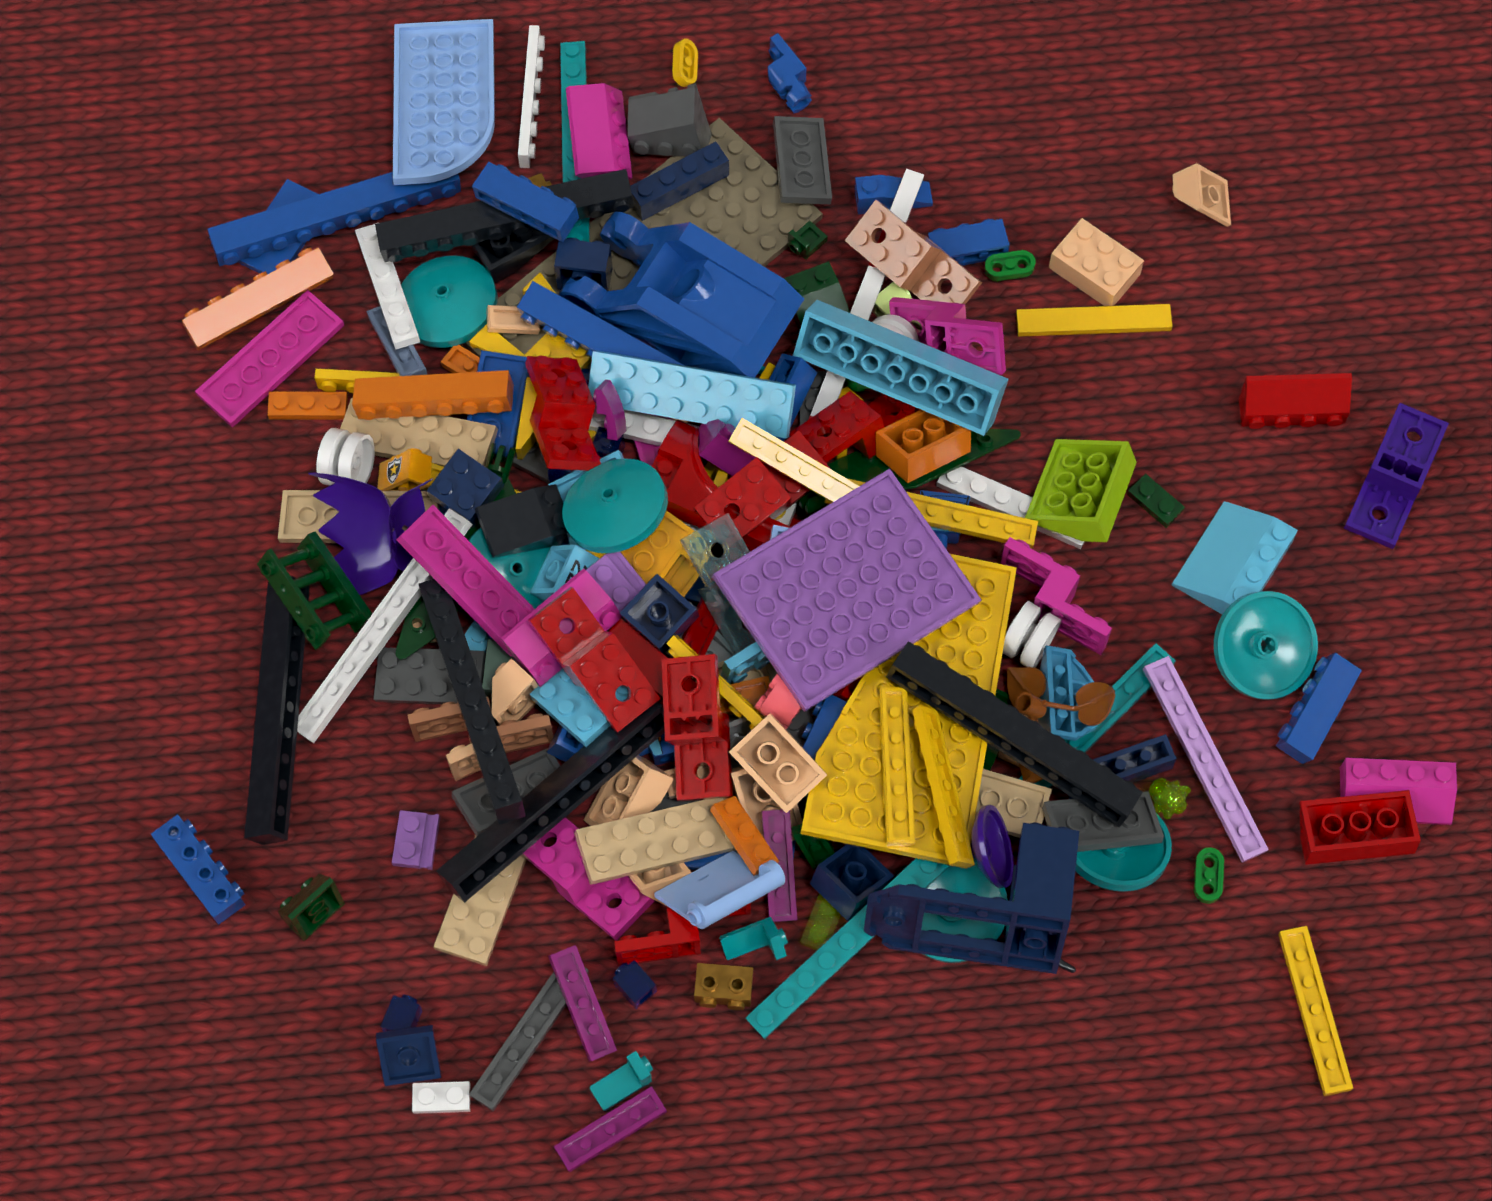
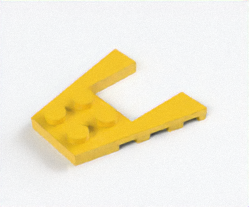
M541 273L536 275L522 289L523 294H525L532 281L555 293ZM487 324L469 341L472 348H479L483 351L524 357L542 355L551 358L569 357L577 359L581 371L592 361L586 355L588 351L581 347L578 350L573 349L564 342L566 339L557 335L554 338L547 333L525 355L499 333L487 332Z

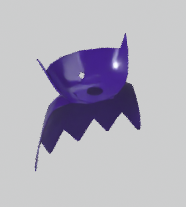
M309 473V475L334 482V484L313 495V497L339 511L318 530L321 534L344 548L334 559L359 595L388 584L393 580L398 569L404 571L413 557L396 539L405 532L402 529L404 525L409 528L425 512L420 487L433 480V478L405 492L391 505L387 496L372 485L331 474Z

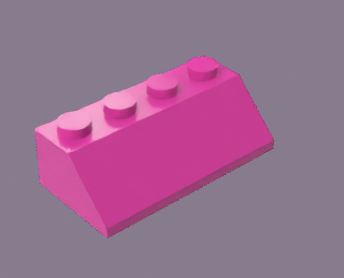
M605 83L568 86L566 88L575 176L586 178L626 169L629 180L632 179L622 91Z
M584 568L501 637L519 666L540 687L557 674L562 667L528 622L529 618L570 587L575 589L604 631H607L622 618L612 599ZM569 618L562 619L559 625L560 630L563 633H569L573 627L572 621Z
M1345 758L1340 767V797L1409 790L1418 824H1452L1457 793L1456 763Z

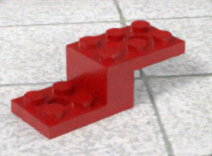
M542 355L537 357L527 356L525 366L537 394L530 423L547 468L589 471L600 465V459L588 432L596 405L577 359L569 357L551 358Z
M849 391L791 431L789 438L799 430L826 463L851 445L870 459L876 455V431L921 409L885 394H882L867 405ZM899 412V413H898L897 415H895V416H894V415H890L891 413ZM824 434H830L828 437L822 436Z
M799 430L785 441L788 445L831 469ZM756 457L698 503L694 510L727 550H729L768 518L776 519L811 490L763 463ZM730 505L737 506L740 510L739 516L735 519H729L724 514L725 509Z
M573 587L568 588L528 619V622L576 686L584 688L615 732H619L661 699L614 633L604 631ZM564 618H569L573 623L572 630L569 633H563L560 630L559 625ZM625 685L629 692L628 697L623 701H619L615 695L616 689L619 686Z
M716 654L661 659L665 741L674 745L677 801L733 797L730 773L732 772L731 754L729 753L731 750L729 715L720 711L718 656ZM694 677L697 680V687L692 692H687L684 684L688 678ZM702 764H708L710 768L709 775L704 779H700L697 775L698 767Z
M751 903L724 918L751 914ZM666 905L670 933L665 934L664 931H654L649 933L648 937L637 938L636 935H627L621 937L620 941H614L618 966L701 954L698 927L693 926L687 919Z

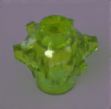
M1159 778L1151 784L1149 794L1154 800L1153 806L1156 813L1161 812L1165 819H1170L1174 813L1181 814L1186 809V797L1191 792L1188 786H1180L1178 780L1170 782L1165 778Z

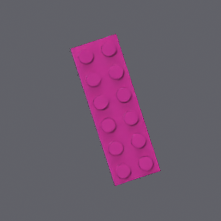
M307 290L195 391L196 395L233 428L266 398L269 392L277 388L343 328V320Z
M432 505L396 540L511 657L512 654L501 637L535 609L460 531Z

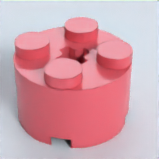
M778 673L769 684V689L761 696L754 707L764 717L771 713L786 730L793 722L792 719L802 709Z

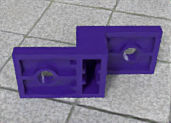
M1402 403L1398 404L1344 529L1394 549L1447 429L1448 422ZM1416 432L1420 436V440L1416 442L1411 441L1407 437V433ZM1381 510L1386 518L1384 520H1377L1372 515V511Z

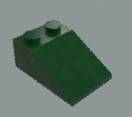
M829 261L784 278L804 298V301L793 317L799 331L806 310L816 300L850 313L840 283Z
M318 874L315 878L310 877L301 886L302 890L294 897L290 896L285 899L280 906L281 909L278 911L281 919L303 941L307 940L345 904L335 882L330 877Z

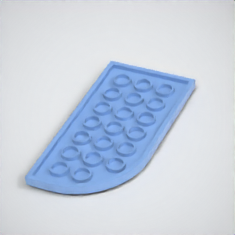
M493 19L394 24L393 183L394 185L440 181L454 176L472 165L484 153L493 136L495 127Z

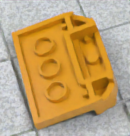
M667 510L661 523L649 537L629 549L620 551L646 584L658 574L684 598L703 573L709 561V548L704 538Z

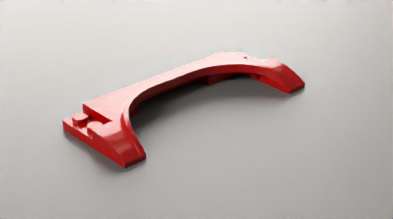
M677 420L663 440L652 467L659 473L668 492L667 511L678 519L713 533L694 510V507L718 487L708 476L699 455V429ZM730 505L725 509L724 514L729 519H735L739 516L740 510L737 506ZM768 518L737 544L752 551L770 540L773 525L791 527Z

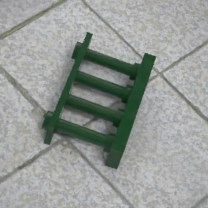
M316 531L307 534L297 547L298 551L281 558L276 556L272 548L265 552L257 563L261 573L269 581L315 650L320 649L331 634L329 632L347 624L351 626L355 633L360 632L371 617L372 612ZM305 560L313 572L293 580L285 567ZM319 581L327 594L307 601L300 589ZM334 602L342 615L322 623L314 610Z

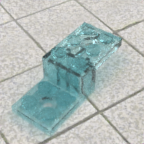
M726 513L680 539V542L705 585L698 589L732 653L735 655L756 641L749 631L744 630L742 620L712 578L715 572L750 552L729 513ZM714 543L721 544L724 549V553L720 558L714 557L711 553V546Z

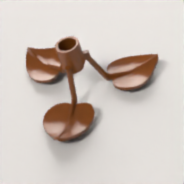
M1031 667L1007 668V688L1011 704L1030 720L1035 721L1042 718L1046 713V707L1078 711L1080 722L1088 726H1095L1102 723L1111 711L1115 699V690L1106 683L1092 682L1082 686L1077 691L1075 697L1078 705L1070 706L1040 699L1046 689V678L1041 670ZM1019 763L1023 781L1036 783L1043 780V778Z

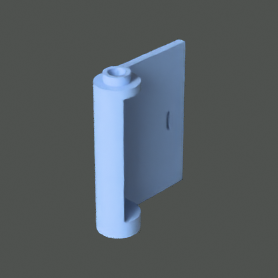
M731 851L656 891L654 895L659 901L687 919L693 926L704 929L784 885L785 875L776 861L769 860L760 865L759 874L753 876L741 856L735 851Z

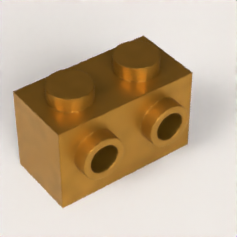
M697 963L694 992L695 1003H700L701 1007L715 1008L716 1004L728 1005V1008L732 1010H744V1007H750L753 967Z

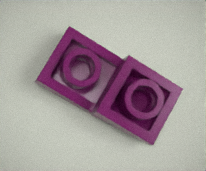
M605 379L595 389L593 400L597 404V414L606 415L604 428L607 429V439L618 440L627 431L624 409L611 380Z

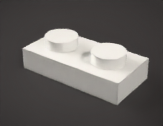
M470 1082L413 1083L412 1112L414 1114L470 1112Z

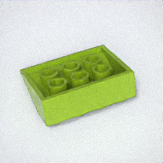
M1056 439L1025 518L1038 521L1037 526L1080 541L1107 542L1137 463L1129 441Z

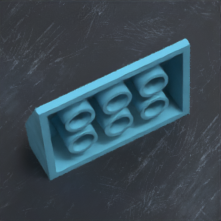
M1224 501L1176 576L1172 586L1223 614L1240 597L1249 593L1263 591L1291 546L1298 530L1276 517Z

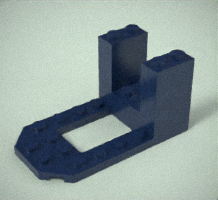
M1035 822L1030 824L1023 823L1019 840L1017 865L1013 866V878L1010 884L1008 900L1002 897H981L974 893H954L942 888L935 890L921 888L915 884H898L870 893L868 895L864 932L871 937L878 935L882 938V944L893 950L1057 974L1071 919L1079 831L1071 830L1068 827L1043 826ZM924 913L1004 924V942H998L992 938H971L965 934H945L938 930H921Z

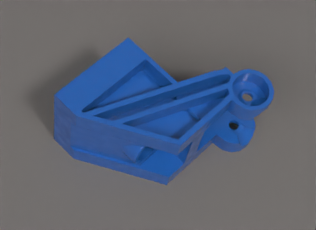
M623 212L611 214L600 232V236L604 243L610 244L611 249L615 253L632 260L640 267L628 286L621 290L607 291L594 280L584 276L578 281L570 278L559 292V296L627 334L646 340L653 348L685 366L754 378L804 301V298L784 278L691 222L648 229L638 219Z

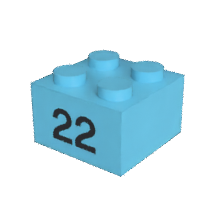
M576 544L551 546L530 594L545 601L583 568L586 570L600 558Z

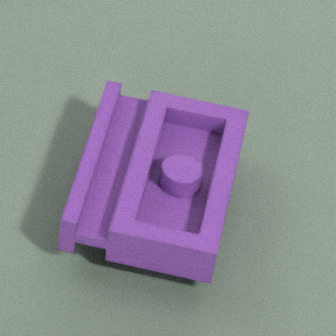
M621 552L606 553L586 569L612 599L619 612L646 585L645 581Z
M400 810L392 858L393 866L433 869L440 823L439 814L428 815L427 813Z

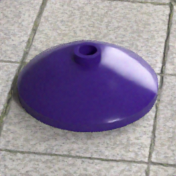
M982 806L976 815L971 832L970 847L973 859H975L980 871L993 885L998 888H1006L1011 884L1013 878V854L1008 831L1001 814L995 806Z

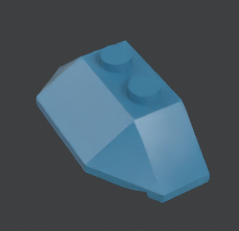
M1045 646L1040 670L1046 678V689L1040 699L1077 706L1075 698L1077 691L1082 686L1094 682L1083 665L1075 659L1076 655L1072 650ZM1046 707L1045 715L1038 719V723L1047 731L1063 739L1073 741L1092 732L1098 726H1088L1080 722L1078 711Z

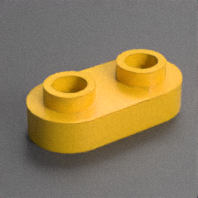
M683 39L677 42L673 48L672 73L676 83L682 87H687L697 80L698 50L691 40Z

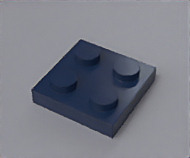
M433 1025L376 1033L377 1048L385 1086L441 1078Z

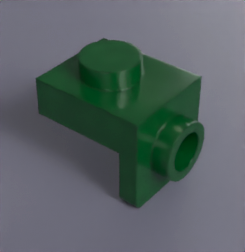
M810 220L797 232L791 230L788 233V246L790 250L796 255L800 254L805 260L828 240V236Z

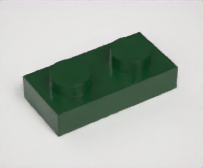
M1146 473L1127 493L1131 499L1165 528L1185 509L1179 501Z
M802 824L791 828L792 835L814 870L820 863L836 853V850L830 840L800 834Z

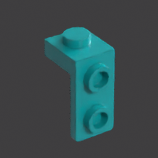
M771 917L719 937L727 960L769 945L776 960L787 956L784 945L788 944L786 935L782 928L777 929Z
M636 1051L626 1057L627 1063L590 1086L592 1094L603 1111L608 1110L652 1082L650 1072L653 1068L645 1055L640 1058Z

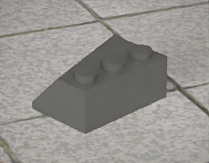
M696 83L688 85L687 89L683 90L675 87L670 88L668 93L658 94L651 92L629 97L628 139L633 153L642 155L688 156L709 145L712 134Z

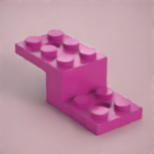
M893 297L889 301L890 314L900 316L909 321L917 332L919 342L998 375H1003L1006 371L1002 323L966 319L965 304ZM912 320L918 321L922 325V330H918L912 324ZM972 342L981 344L983 351L976 350Z
M1009 537L1004 545L1001 564L1017 567L1016 574L1041 588L1034 601V604L1041 608L1038 621L1047 613L1055 615L1062 619L1057 630L1058 632L1101 655L1106 648L1112 628L1102 618H1093L1086 614L1080 606L1076 604L1070 605L1075 596L1080 575L1072 567L1056 563L1048 554L1044 552L1038 553L1031 549L1026 542Z
M564 818L527 849L522 856L552 880L561 896L617 941L651 906L654 900L643 895L628 876L590 885L574 834L576 829L579 828L567 818ZM550 837L557 838L553 846H544L546 839ZM612 899H622V902L618 907H608L609 902Z

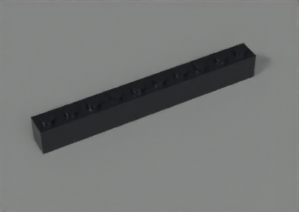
M626 169L545 186L554 195L560 198L566 197L576 204L579 215L578 220L589 217L599 218L604 214L625 212L630 208H635ZM483 201L375 224L379 249L384 262H399L407 257H422L430 252L439 250L449 251L453 247L462 245L472 246L480 241L489 239L499 240L503 236L512 234L522 235L536 229Z
M269 582L266 595L244 834L245 839L261 845L288 841L305 648V634ZM310 585L300 589L307 601H309Z
M435 579L419 583L421 596L498 824L501 825L526 817L521 796L452 597Z
M908 641L886 675V678L1119 828L1128 818L1143 793L1132 782L1117 776L1110 768L1100 765L1089 758L1085 752L1075 749L1066 743L1062 737L1047 731L1040 723L1030 720L1015 707L1002 702L992 692L974 684L970 678L960 675L945 662L932 657L918 645Z
M658 702L654 703L619 732H615L609 726L587 747H582L522 798L526 817L501 825L496 820L440 867L436 872L448 889L464 903L657 740L665 733L663 705Z

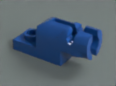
M779 33L770 37L769 54L774 62L768 66V81L780 95V98L787 100L786 105L791 111L798 113L812 101L810 98L812 95L804 84L806 82L807 68Z

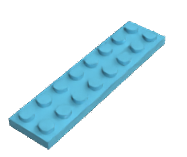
M597 350L592 353L588 386L592 397L595 389L605 379L611 380L624 410L702 424L719 419L725 424L733 425L735 428L741 418H744L775 437H789L796 389L795 384Z

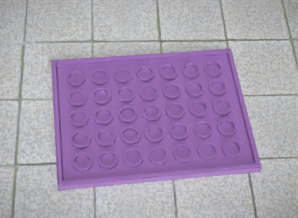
M890 469L712 575L722 593L804 712L900 653L908 641L912 644L918 642L982 601Z

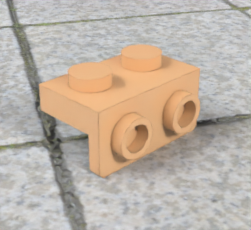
M472 744L456 746L446 755L455 781L480 771Z

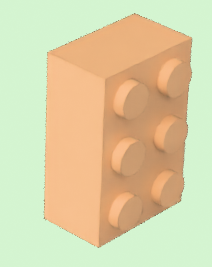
M1081 218L1052 252L1049 268L1103 306H1114L1140 276L1144 260Z

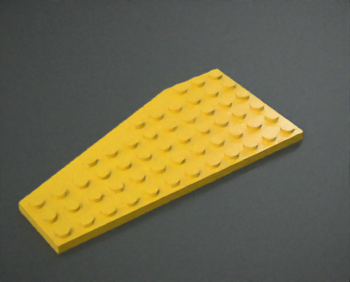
M950 554L982 601L914 643V645L922 647L932 657L945 662L960 675L967 676L974 684L996 695L1017 567ZM898 653L861 678L821 748L817 751L815 762L824 770L827 776L808 793L800 834L949 865V861L945 856L946 848L943 836L939 830L937 811L932 802L933 794L926 777L927 769L924 757L920 752L921 744L918 732L914 727L915 719L912 711L919 706L934 708L908 691L915 845L886 846L879 688L900 687L886 678L891 666L900 654ZM937 711L969 843H971V832L975 820L987 742Z

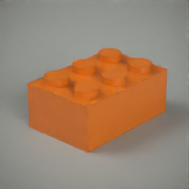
M919 410L876 431V456L907 483L971 452V430L923 410Z

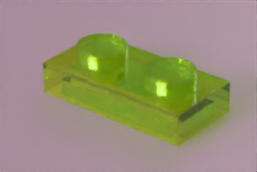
M821 894L818 895L800 941V945L816 951L834 935L841 914Z

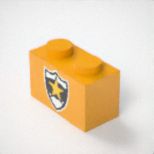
M415 448L407 449L399 455L392 456L390 459L380 463L377 488L381 491H409L430 480L432 457L423 454L421 450ZM430 482L421 486L420 490L430 486Z

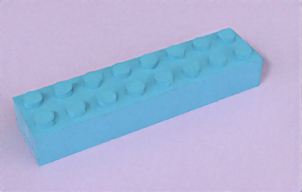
M816 300L805 312L793 356L801 357L804 361L983 436L994 424L1008 382V378L819 300Z

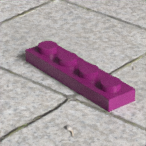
M783 809L761 810L763 838L778 858V864L785 875L784 885L767 894L768 916L772 918L773 922L797 920L790 810L787 813Z
M576 945L549 955L548 958L589 1062L617 1051Z
M651 1086L555 1145L554 1148L570 1173L667 1113V1110Z

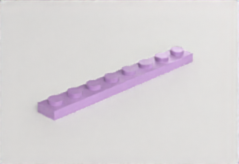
M1167 656L1146 665L1143 671L1241 862H1246L1267 852L1269 849L1170 657Z

